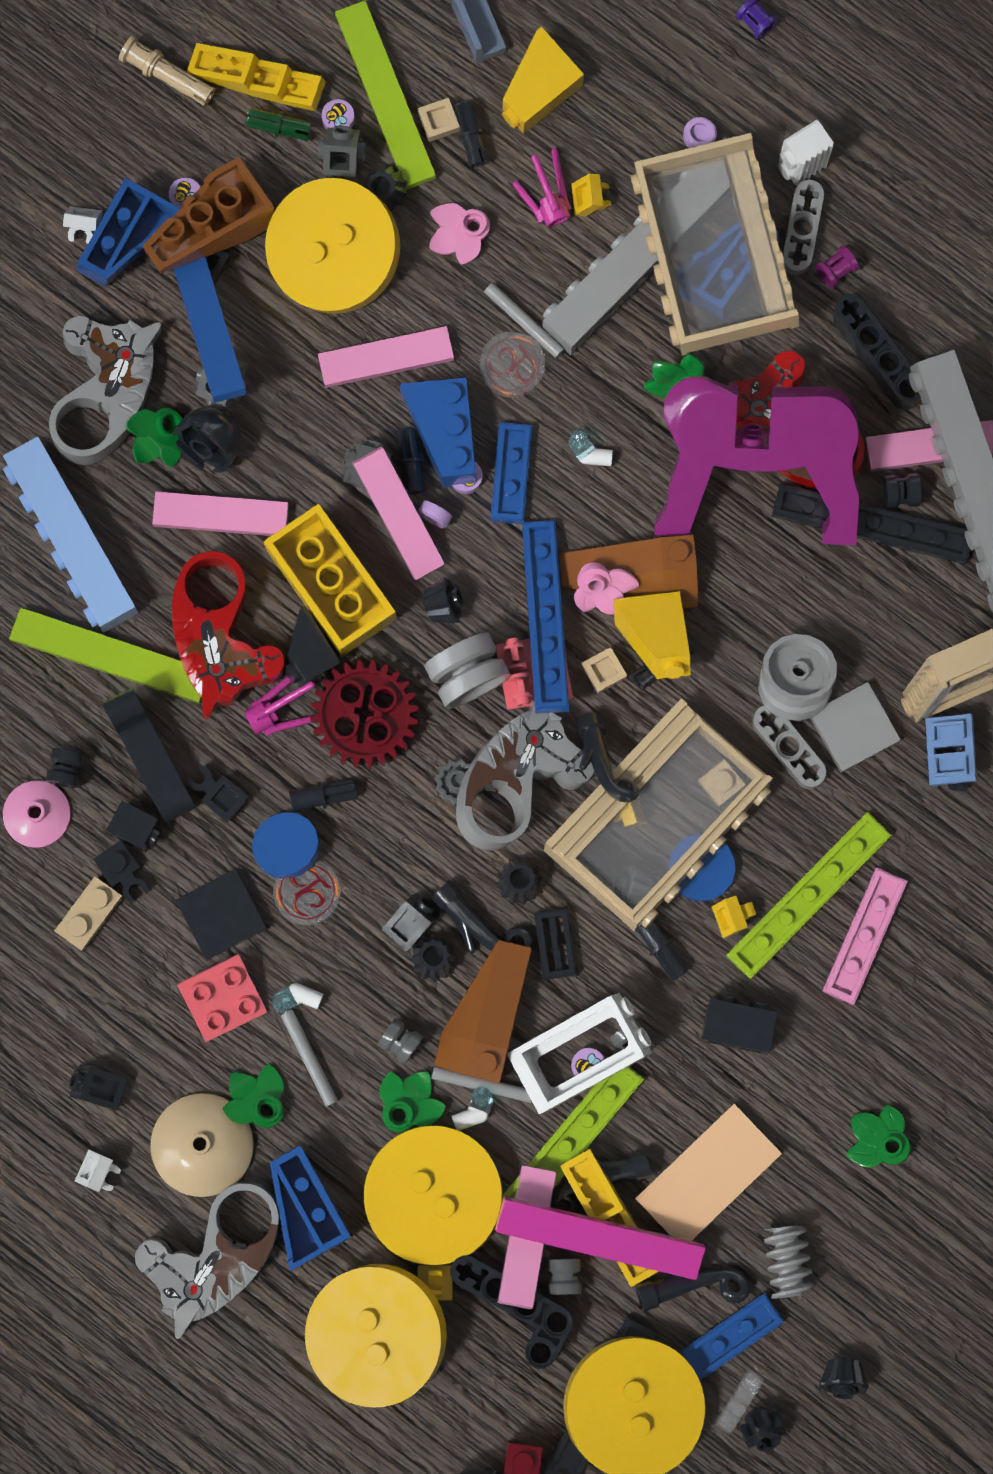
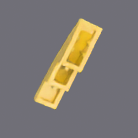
M196 43L187 72L209 83L250 96L311 111H316L326 83L322 76L292 71L288 65L259 60L252 53Z
M591 1149L560 1166L589 1217L638 1228ZM617 1261L631 1287L659 1272Z

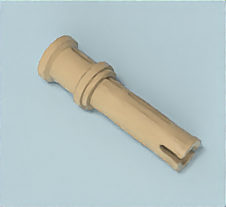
M135 35L130 36L124 44L119 55V61L122 63L129 62L142 70L144 76H155L186 96L191 97L204 107L211 101L215 88L164 59V55L160 50L155 49L153 51L138 42V37Z

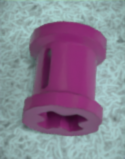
M840 246L837 249L838 253L824 263L818 262L815 265L818 275L831 289L836 287L837 281L849 272L859 270L858 262L847 247Z

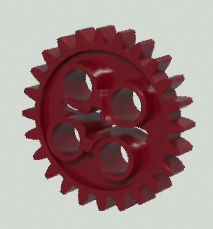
M361 660L357 661V667L354 670L351 669L348 663H344L345 673L342 675L333 669L334 680L332 682L324 678L322 679V684L326 690H315L314 692L315 696L321 701L311 703L310 705L311 709L319 712V714L311 716L310 721L314 724H320L319 727L313 730L314 736L324 735V738L319 743L320 747L324 748L331 745L329 757L333 758L340 753L341 765H344L349 758L353 759L354 769H358L361 761H366L368 769H372L373 760L375 759L382 766H385L384 756L386 755L397 760L395 749L397 747L405 751L408 749L403 739L415 738V734L408 728L419 725L417 719L410 717V715L419 712V707L409 705L410 702L416 699L415 693L405 694V691L410 686L409 681L399 684V671L389 676L388 664H385L380 671L376 670L375 660L371 661L368 669L363 667ZM371 686L372 693L369 700V711L373 717H367L363 743L359 744L357 738L361 722L356 712L362 713L366 687ZM348 688H354L360 692L359 699L354 703H347L341 698L342 693ZM382 693L391 695L394 699L392 705L388 708H379L374 702L378 695ZM342 721H350L355 726L354 731L348 736H341L336 732L337 725ZM382 726L388 731L387 737L382 741L372 740L369 737V733L373 727Z

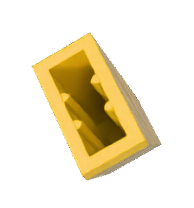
M542 27L536 31L503 98V118L513 129L518 127L523 134L580 89L584 81V74Z
M680 591L613 599L615 626L657 679H675L691 675L690 652Z

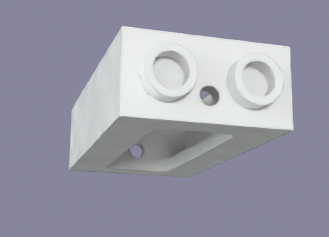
M620 993L611 995L507 1053L539 1114L555 1108L652 1054L649 1048L651 1040L642 1027L638 1028L632 1017L635 1015V1011L626 997L622 998ZM611 1017L617 1019L628 1040V1046L625 1049L557 1087H551L538 1065V1059L542 1055Z

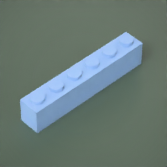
M39 437L3 455L8 464L2 468L12 486L16 483L20 485L24 493L18 496L28 514L34 511L40 522L35 524V527L44 542L50 539L56 550L50 554L60 571L67 568L72 579L68 580L67 584L75 598L78 599L83 596L88 607L83 612L91 626L95 627L99 624L104 633L137 615V609Z

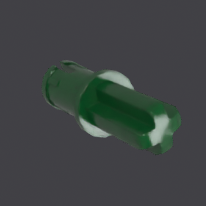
M249 108L245 121L247 127L275 133L277 138L279 135L304 140L305 142H308L312 121L284 116L282 111H280V114L255 108Z

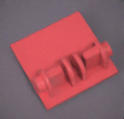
M506 639V643L496 644L495 646L498 659H503L511 675L507 681L502 683L507 710L531 706L534 700L530 639ZM566 662L568 696L569 699H573L568 667Z
M239 954L177 983L205 1042L267 1013Z

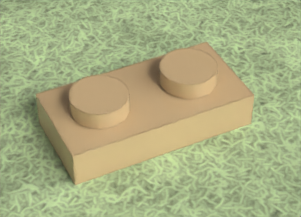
M94 876L54 931L83 952L117 907L123 896Z

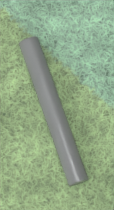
M491 283L485 289L484 293L553 357L558 358L565 349L494 283Z
M294 1011L285 1012L281 1015V1018L325 1106L328 1107L338 1102Z
M434 1066L431 1079L528 1103L532 1101L524 1087L504 1082L496 1083Z

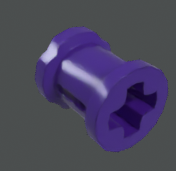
M748 0L739 8L735 17L738 20H743L755 32L754 37L760 40L775 27L779 19L775 15L771 16L759 4L760 0Z

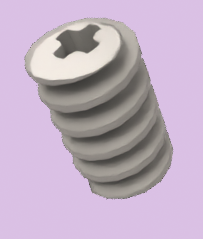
M797 1225L764 1229L773 1232V1235L764 1239V1244L775 1246V1249L766 1253V1257L777 1260V1263L768 1267V1271L779 1275L770 1281L771 1286L780 1288V1291L771 1295L772 1299L807 1295L805 1292L813 1288L814 1283L805 1281L803 1278L810 1275L812 1269L802 1267L801 1264L810 1260V1255L800 1253V1250L808 1246L809 1243L806 1240L798 1239L799 1235L807 1232V1228Z

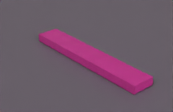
M506 1196L503 1198L495 1227L497 1233L693 1280L697 1279L705 1252V1245Z

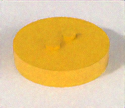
M324 178L301 185L289 193L278 205L271 217L266 233V258L274 280L291 299L318 312L330 314L347 313L366 306L375 300L388 286L399 261L400 237L395 219L390 210L374 193L349 180Z
M418 1127L393 1138L374 1158L367 1173L364 1186L365 1211L371 1228L378 1239L396 1255L405 1260L423 1265L450 1264L461 1256H469L474 1253L492 1234L502 1206V1184L498 1170L490 1155L473 1138L448 1127Z
M387 1264L359 1266L330 1281L314 1300L309 1310L305 1327V1343L308 1358L320 1381L341 1399L355 1405L374 1408L400 1403L421 1390L437 1372L445 1353L447 1340L444 1314L430 1288L412 1273Z
M628 1336L604 1342L592 1349L581 1359L568 1380L563 1410L566 1428L572 1442L578 1451L601 1471L607 1474H665L679 1465L696 1445L704 1424L705 1399L701 1383L694 1369L677 1351L656 1340Z

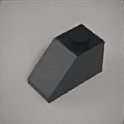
M306 606L299 610L285 660L286 666H284L290 681L293 684L298 683L300 687L309 682L315 684L332 674L333 669L337 671L340 661Z

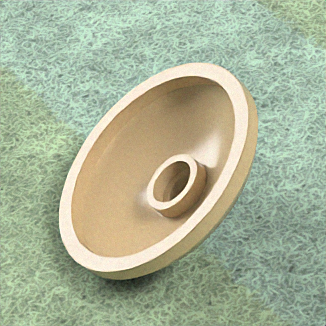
M204 1093L185 1096L168 1106L154 1126L150 1144L154 1166L161 1178L169 1186L183 1194L195 1197H208L220 1194L227 1187L237 1183L244 1176L250 1165L254 1148L250 1124H237L226 1116L222 1109L230 1101L225 1098ZM197 1138H204L206 1140V1148L202 1151H197L194 1147V1142Z

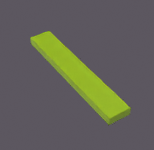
M366 1L335 11L336 19L398 171H402V178L408 182L405 189L408 190L436 179V174Z
M23 608L19 610L9 637L10 641L200 704L202 698L188 680L180 660Z
M867 812L748 932L726 957L751 979L892 835Z
M627 1067L594 1085L528 1164V1167L556 1172L555 1187L565 1175L560 1166L582 1154L644 1079L633 1069ZM520 1175L502 1195V1202L504 1196L516 1199Z

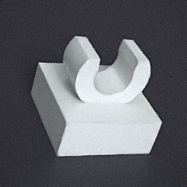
M70 206L64 213L63 227H70L68 231L69 241L76 239L77 230H83L87 234L86 243L88 244L102 220V211Z
M88 1150L75 1182L97 1192L101 1188L106 1191H112L113 1186L105 1182V1177L109 1171L120 1174L121 1170L112 1164V1159Z

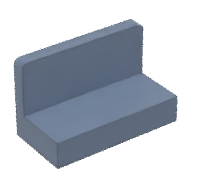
M452 0V8L476 64L506 52V45L486 0Z

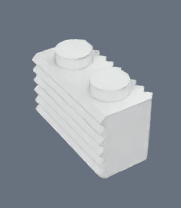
M818 120L786 138L783 142L778 168L787 181L791 179L795 185H798L800 181H804L805 178H810L811 174L815 175L816 171L821 172L822 168L827 167L834 142Z

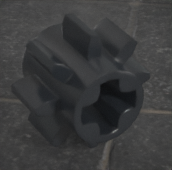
M763 1407L755 1408L748 1412L744 1419L746 1424L740 1425L747 1447L751 1448L756 1445L757 1449L763 1452L776 1448L781 1442L780 1435L786 1433L778 1412L769 1413L768 1409Z

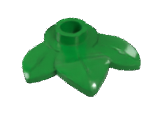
M692 354L686 355L680 364L654 361V379L644 383V388L652 395L666 398L670 389L680 380L691 376H703L704 364Z
M161 408L153 412L144 409L134 413L127 420L126 429L137 436L133 442L132 449L137 463H149L158 457L169 467H173L177 463L182 452L175 444L179 438L177 434L173 436V431L182 418L175 410ZM163 419H164V420L167 422V424H168V427H167V430H166V431H165L164 428H163V424H162Z
M267 1064L261 1070L257 1079L242 1073H231L229 1091L234 1100L228 1102L222 1110L231 1121L241 1125L254 1123L261 1128L276 1126L281 1121L284 1113L282 1102L279 1100L284 1090V1085L279 1073L270 1064ZM263 1106L269 1107L272 1110V1115L270 1117L262 1116L260 1108Z
M392 1072L385 1076L380 1085V1097L385 1104L382 1111V1119L389 1130L401 1133L409 1130L413 1125L429 1126L441 1117L446 1106L438 1100L430 1099L431 1078L428 1072L415 1073L404 1081ZM397 1109H402L406 1113V1118L402 1122H397L393 1119V1112Z
M886 1105L879 1117L869 1113H859L851 1117L852 1130L855 1137L859 1140L847 1152V1156L852 1162L862 1167L874 1168L883 1162L888 1165H899L909 1157L911 1145L908 1138L904 1135L905 1120L896 1108ZM890 1142H897L899 1144V1149L895 1153L887 1151V1145Z

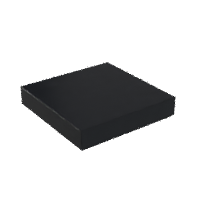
M236 869L175 900L206 961L267 930Z

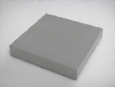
M868 682L827 703L824 710L815 717L810 718L840 773L900 742L897 732Z

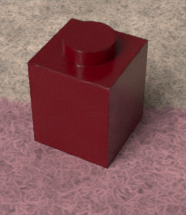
M507 1441L503 1474H539L542 1446Z

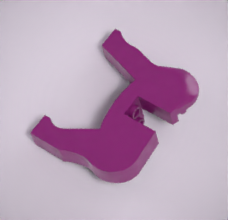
M691 376L680 380L670 389L664 403V417L679 449V455L669 480L668 498L661 511L656 515L655 535H689L713 466L757 472L789 470L804 466L829 510L828 518L823 523L822 544L856 546L859 484L855 477L852 461L858 444V418L852 402L846 395L830 387H772L769 432L763 431V427L757 424H747L743 426V430H736L738 386L729 382V385L726 386L708 377Z

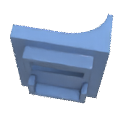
M973 714L925 718L929 784L933 787L947 784L976 782L977 768ZM965 746V751L936 754V748Z

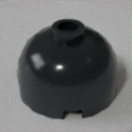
M201 407L192 410L180 421L173 431V436L177 434L179 438L175 444L182 454L201 468L204 467V462L215 467L212 472H225L240 451L241 434L233 417L222 409Z

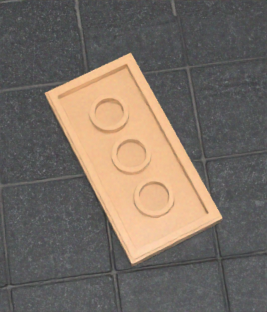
M733 1104L635 1199L669 1236L692 1241L782 1153Z

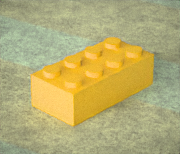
M319 504L263 541L270 557L341 657L397 620L396 611Z

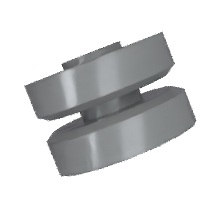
M489 632L474 635L448 647L424 665L432 683H444L440 687L438 694L446 709L464 705L485 695L507 681L511 676L503 659H490L495 654L497 648Z
M802 634L781 637L770 645L764 656L759 676L758 692L763 704L773 714L785 720L802 721L815 717L826 707L836 680L837 663L832 651L822 641L810 635Z

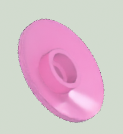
M29 781L21 784L10 793L4 804L3 821L6 830L15 841L27 847L41 848L55 843L64 835L70 823L71 811L66 796L58 787L45 781ZM39 807L41 815L38 818H31L29 816L31 808Z

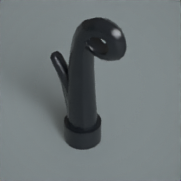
M598 713L582 715L577 720L579 736L584 743L583 756L579 768L583 771L591 762L599 782L611 798L623 803H630L636 800L639 796L636 784L629 779H615L613 776L604 737L606 728L602 716Z
M448 880L430 900L441 910L443 909L453 920L470 954L475 952L473 937L492 951L500 938L459 894L460 890ZM523 926L510 928L502 940L511 943L513 936L521 935L524 938L522 946L532 949L534 943L531 932Z
M645 1151L632 1154L628 1158L598 1161L612 1184L636 1179L637 1181H642L653 1177ZM568 1180L553 1191L550 1207L559 1209V1203L564 1199L571 1205L570 1212L579 1214L580 1206L573 1195L575 1192Z
M720 1266L700 1269L696 1280L669 1274L654 1282L648 1281L635 1285L641 1309L645 1312L658 1308L659 1304L717 1282H720V1293L727 1302L733 1304L740 1303L749 1296L750 1282L740 1270ZM730 1280L739 1285V1292L733 1293L729 1291L728 1283Z

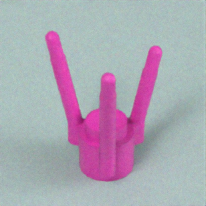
M553 148L551 152L560 198L557 193L553 194L536 154H533L531 158L546 195L545 198L539 201L541 207H538L518 181L513 182L515 189L534 212L538 223L545 221L547 227H554L567 221L571 217L569 211L572 210L567 198L561 163L556 148Z
M286 677L263 697L251 703V708L244 711L255 734L257 735L264 731L268 737L277 731L311 723V716L278 724L273 722L279 720L275 710L314 688L315 684L309 682L271 704L268 701L292 683Z

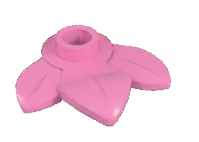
M455 203L440 205L430 211L431 217L440 226L431 239L430 250L441 255L456 253L457 260L461 265L473 261L481 251V240L488 235L490 230V221L487 215L478 209L466 211ZM471 222H476L480 225L476 231L469 230L467 226Z
M588 563L581 568L577 576L579 588L574 593V601L583 612L597 607L605 614L614 615L613 599L625 598L623 594L639 587V582L631 573L623 569L607 570L600 563Z

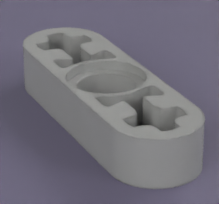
M804 180L799 183L793 196L783 249L785 271L792 275L805 273L809 269L813 258L824 199L822 186L814 180ZM806 190L813 191L812 195L816 197L811 201L809 212L803 211L805 197L801 195H804ZM798 220L808 221L812 226L811 233L804 236L797 234L793 227L794 223ZM797 243L803 244L801 258L806 260L801 261L799 266L793 265V259L788 258V256L792 257L794 255Z
M765 705L758 708L752 719L755 732L802 788L814 789L820 786L826 777V768L823 762L789 720H785L773 714L776 717L773 724L776 729L780 731L782 726H784L787 731L781 733L773 742L769 737L774 736L775 732L770 726L763 728L760 725L762 721L761 714L764 713L766 716H770L773 713ZM792 738L798 743L799 749L795 755L786 756L780 751L779 745L783 739ZM803 752L809 756L803 760L807 767L813 768L815 766L818 769L816 773L818 780L816 781L812 778L805 780L802 777L805 770L800 763L796 768L791 765V763L797 761L802 756Z

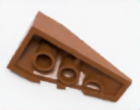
M240 157L212 171L203 180L204 184L193 195L190 194L184 200V205L172 218H168L145 242L143 249L160 274L246 242L268 229L269 222L274 213V206Z
M694 535L660 537L559 554L562 588L576 591L579 588L577 576L581 568L588 563L596 562L604 565L607 570L623 569L628 571L638 580L639 587L624 593L625 598L680 591L683 609L698 608Z
M498 940L443 1029L434 1063L435 1066L463 1075L500 1083L531 953L530 947Z

